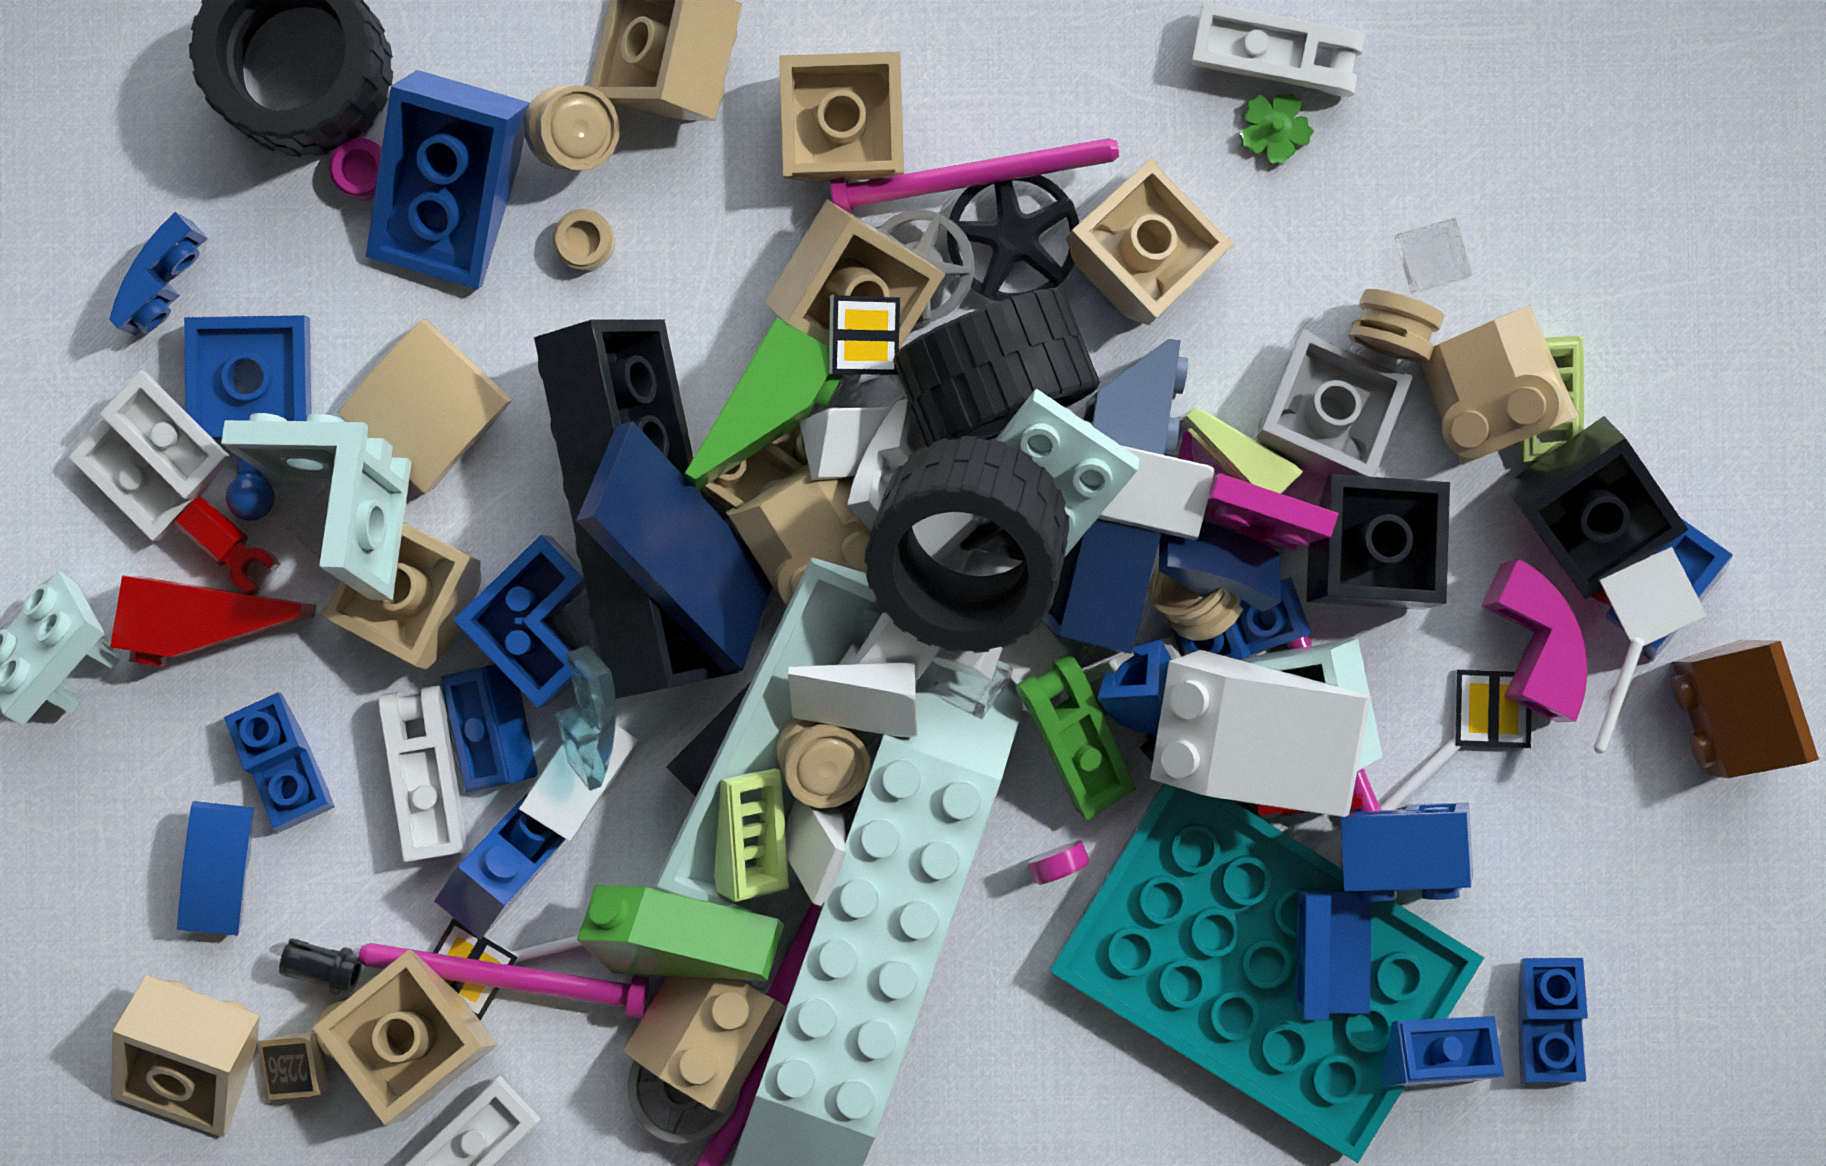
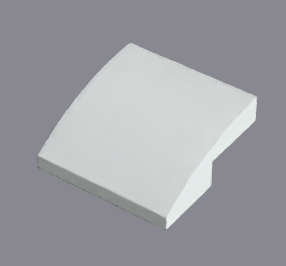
M140 370L99 413L104 419L68 457L152 541H160L172 530L175 520L194 499L203 494L230 455L145 371Z

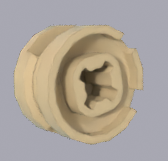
M555 85L541 91L530 102L524 117V136L530 151L540 162L555 169L590 170L602 165L614 153L619 140V118L614 105L602 92L590 86Z
M1365 289L1358 305L1363 312L1360 320L1352 322L1348 334L1349 339L1365 348L1390 357L1416 363L1429 362L1434 348L1429 342L1432 332L1440 330L1445 315L1435 307L1405 295L1379 289Z
M1159 565L1152 574L1148 589L1151 603L1178 635L1183 638L1197 641L1208 640L1220 635L1236 622L1243 611V608L1240 606L1241 599L1221 587L1202 597L1161 573Z
M793 718L782 730L777 741L776 760L793 796L805 805L816 808L837 807L853 799L863 789L870 774V757L856 729Z

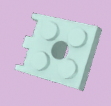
M267 413L251 414L249 421L225 420L221 444L274 482L331 483L319 567L369 600L393 601L412 461L408 458H391L393 446L384 438H367L369 426L364 422H344V420L326 414L308 415L307 421H287L280 416Z

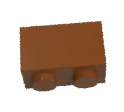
M1738 640L1672 661L1677 675L1671 679L1673 694L1679 707L1689 713L1695 731L1694 734L1690 735L1691 750L1698 765L1702 769L1707 768L1708 775L1733 778L1819 760L1781 641Z

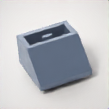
M1166 340L1097 391L1086 402L1084 421L1091 423L1095 429L1121 446L1165 456L1167 454L1173 455L1178 439L1179 419L1170 417L1171 404L1176 394L1183 393L1188 371V358L1179 357L1181 340Z

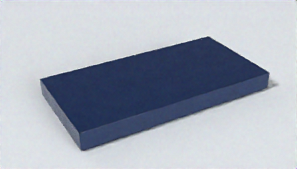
M633 421L617 425L576 521L726 674L743 671L772 589L771 583L746 543Z

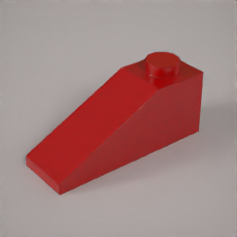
M122 575L110 647L130 650L129 662L166 667L167 657L190 656L314 617L316 605L154 578Z

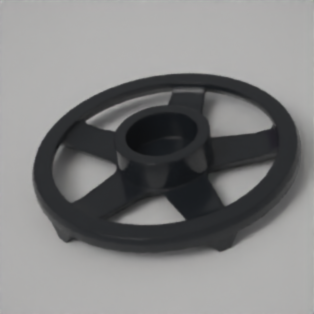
M1042 175L968 187L961 194L952 209L949 219L961 228L969 241L989 245L993 250L983 283L973 276L971 289L986 298L999 302L1036 290L1056 289L1067 278L1075 265L1070 248L1062 267H1060L1039 243V236L1065 217L1067 218L1070 232L1079 224L1078 215L1072 200L1057 184ZM1012 181L1036 185L1048 192L1057 202L1030 214H1025L1020 209ZM994 185L997 206L996 219L994 221H960L961 215L968 203L979 192ZM947 230V246L952 264L963 266L958 243L950 231ZM1019 261L1026 262L1049 280L1042 286L1027 292L1006 293L999 291L1015 262Z

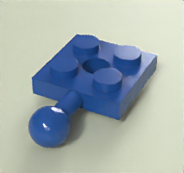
M305 315L184 317L186 413L212 439L222 438L225 420L249 421L250 415L255 413L273 414L287 421H307V416L312 414L309 317ZM255 361L263 371L262 384L255 392L242 394L234 384V373L243 362ZM237 456L238 476L227 487L225 495L226 504L231 513L242 520H259L265 517L274 505V489L270 482L262 476V472Z

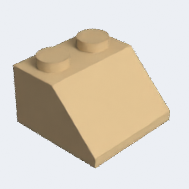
M609 0L590 87L602 92L614 106L676 120L716 121L718 108L724 95V82L732 47L737 38V24L742 3L735 0Z
M826 199L764 303L787 324L829 346L830 295L900 297V349L946 274L878 229Z
M412 950L406 951L312 1027L384 1125L405 1121L498 1046L497 1042L463 997Z
M145 975L112 1031L111 1098L224 1137L231 1123L257 1049L260 1015L249 1011L240 1003L228 1000L220 1001L194 992L181 982L163 981Z
M667 976L622 1052L663 1081L709 1109L726 1114L787 1007L741 979Z

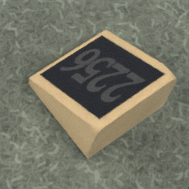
M314 1030L261 1039L259 1041L269 1100L313 1097L322 1095L330 1088L325 1055L317 1042Z

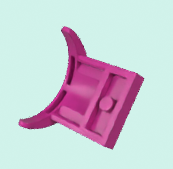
M1182 432L1179 445V459L1194 462L1192 433ZM1219 473L1213 476L1202 522L1243 534L1272 549L1285 548L1296 550L1299 545L1309 547L1311 542L1331 537L1339 513Z

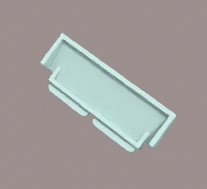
M811 557L657 877V887L678 895L752 912L751 898L735 902L716 892L715 858L721 779L773 768L781 770L776 760V744L782 730L793 719L788 667L839 665L851 644L862 647L883 613L875 602L876 597L873 590L869 589L866 573ZM857 730L866 748L870 745L876 733ZM781 770L784 820L786 823L796 797L793 796ZM762 788L740 793L741 804L761 800ZM760 813L742 817V826L759 822ZM758 836L743 839L744 847L758 844ZM757 858L745 860V869L756 866ZM787 859L789 881L799 880Z

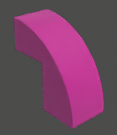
M1520 559L1501 563L1481 606L1534 632L1504 697L1554 722H1576L1586 692L1587 657L1584 640L1575 615L1558 589L1535 568Z

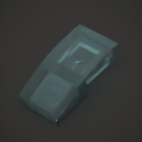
M587 645L566 653L578 705L556 713L568 764L588 790L592 791L602 786L608 770L615 736L616 704L611 670L592 648Z

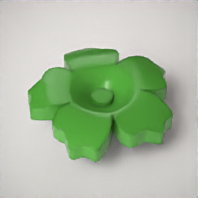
M1293 93L1285 96L1276 95L1271 104L1262 95H1258L1254 100H1249L1247 103L1248 112L1244 119L1252 126L1240 132L1239 136L1242 140V146L1250 149L1256 155L1261 154L1266 147L1268 163L1270 165H1284L1286 160L1295 154V147L1293 145L1307 146L1310 143L1311 135L1314 133V130L1308 125L1307 117L1299 116L1294 118L1301 108L1302 100L1296 98Z

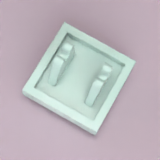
M1038 389L1033 391L995 439L1005 442L1007 446L1016 450L1021 449L1032 456L1034 462L1040 467H1044L1053 477L1052 481L1057 489H1061L1066 501L1065 511L1069 515V533L1065 556L1138 471L1140 458L1095 429L1091 423L1082 420L1073 414L1070 409L1061 406Z
M57 571L47 584L37 586L26 598L23 611L6 630H0V708L3 715L22 726L25 725L46 700L70 713L75 711L80 702L72 697L75 692L62 683V681L85 655L110 668L120 659L112 652L114 648L110 647V643L101 638L105 633L78 584L60 571Z

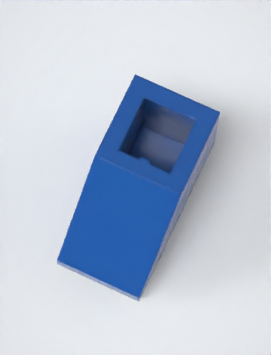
M527 793L458 865L434 901L480 940L512 906L566 840L519 809L528 796Z

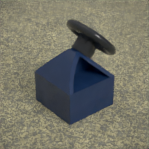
M1097 518L1064 557L1053 604L1047 616H1043L1040 620L1056 637L1132 654L1161 533ZM988 519L979 523L977 528L959 544L961 549L971 551L1000 534L1006 543L1002 547L1008 557L1019 561L1025 560L1021 548L1013 537L1002 527Z

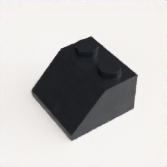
M1605 416L1503 485L1528 523L1585 600L1603 588L1599 580L1648 558L1689 530L1626 437Z
M1343 474L1328 475L1319 507L1339 514L1332 536L1311 542L1308 547L1306 602L1417 610L1447 604L1450 482Z

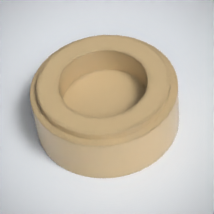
M577 209L565 214L558 221L553 232V245L559 258L569 267L578 271H593L602 267L612 256L615 247V237L611 226L599 213L588 209Z

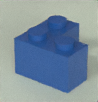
M541 534L453 619L537 708L549 706L591 665L583 654L551 622L586 587L582 567L551 536Z
M1469 802L1408 804L1406 810L1350 811L1348 816L1340 817L1344 891H1359V899L1361 901L1397 899L1396 890L1421 889L1422 899H1455L1460 897L1459 891L1461 888H1471L1473 860Z

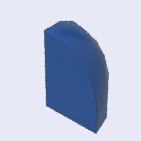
M1162 640L1134 647L1132 650L1134 656L1121 663L1114 674L1110 671L1106 673L1098 695V700L1107 714L1118 724L1137 732L1156 736L1169 661L1172 660Z

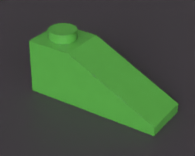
M776 317L685 472V478L697 491L800 425L799 421L809 417L816 404L825 409L828 407L843 380V376L839 374H829V346Z
M595 885L577 941L612 973L767 981L784 924L776 918L649 887Z

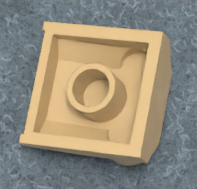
M900 52L779 55L783 178L821 182L845 177L846 181L904 175Z
M1153 157L1082 220L1065 238L1074 263L1123 315L1148 326L1235 244L1229 237L1226 238L1157 166L1158 162Z
M1531 305L1434 346L1429 362L1421 363L1443 420V439L1449 449L1458 455L1461 465L1578 417Z
M809 464L803 466L738 509L732 508L726 512L786 609L811 557L867 573V564L864 562L865 549L871 531L847 506L852 483L849 479L812 480Z
M403 522L393 601L369 600L340 581L327 608H323L320 616L402 660L427 670L449 650L460 628L453 619L474 600L481 584V561L467 552L454 548Z

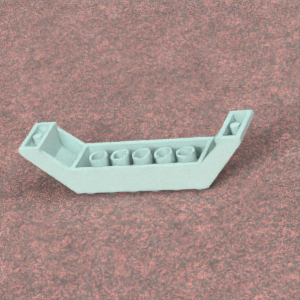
M931 661L916 681L918 737L883 735L845 842V858L828 899L823 904L731 1166H863L876 1137L999 789L1024 705L1013 682L997 665L992 680H987L936 665Z

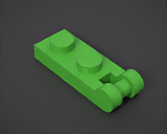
M1067 652L1051 662L1052 669L1037 679L1031 675L1016 684L1015 687L1036 724L1076 811L1088 821L1136 790V787L1084 672L1074 657ZM1066 690L1069 699L1054 708L1050 699Z

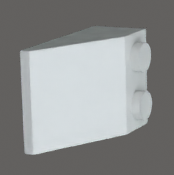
M1198 650L1169 661L1150 779L1210 797L1346 817L1350 813L1371 696L1204 650Z

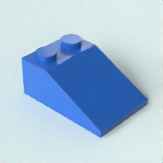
M420 70L414 71L393 84L390 90L366 257L479 290L485 279L520 163L525 137L524 117L530 102Z

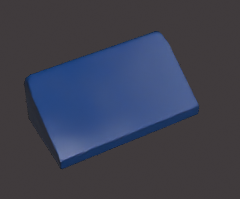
M496 664L440 676L466 793L535 778L538 775V769L520 689Z
M1495 1016L1394 1021L1391 1024L1382 1070V1088L1477 1082L1504 1077Z

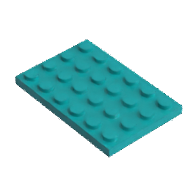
M1163 783L1048 968L1049 971L1338 1152L1359 1163L1405 1086L1382 1088L1381 1083L1392 1022L1448 1018L1485 957L1393 900L1372 901L1370 1014L1329 1013V1020H1304L1295 1011L1297 889L1344 890L1343 869L1230 799L1205 796Z

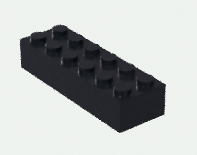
M591 319L534 337L538 355V371L544 384L551 418V433L555 439L563 475V491L569 504L576 538V553L582 566L588 595V611L594 624L601 658V673L606 682L609 700L739 673L726 674L576 521L617 425L633 421L684 477L694 458L665 319Z

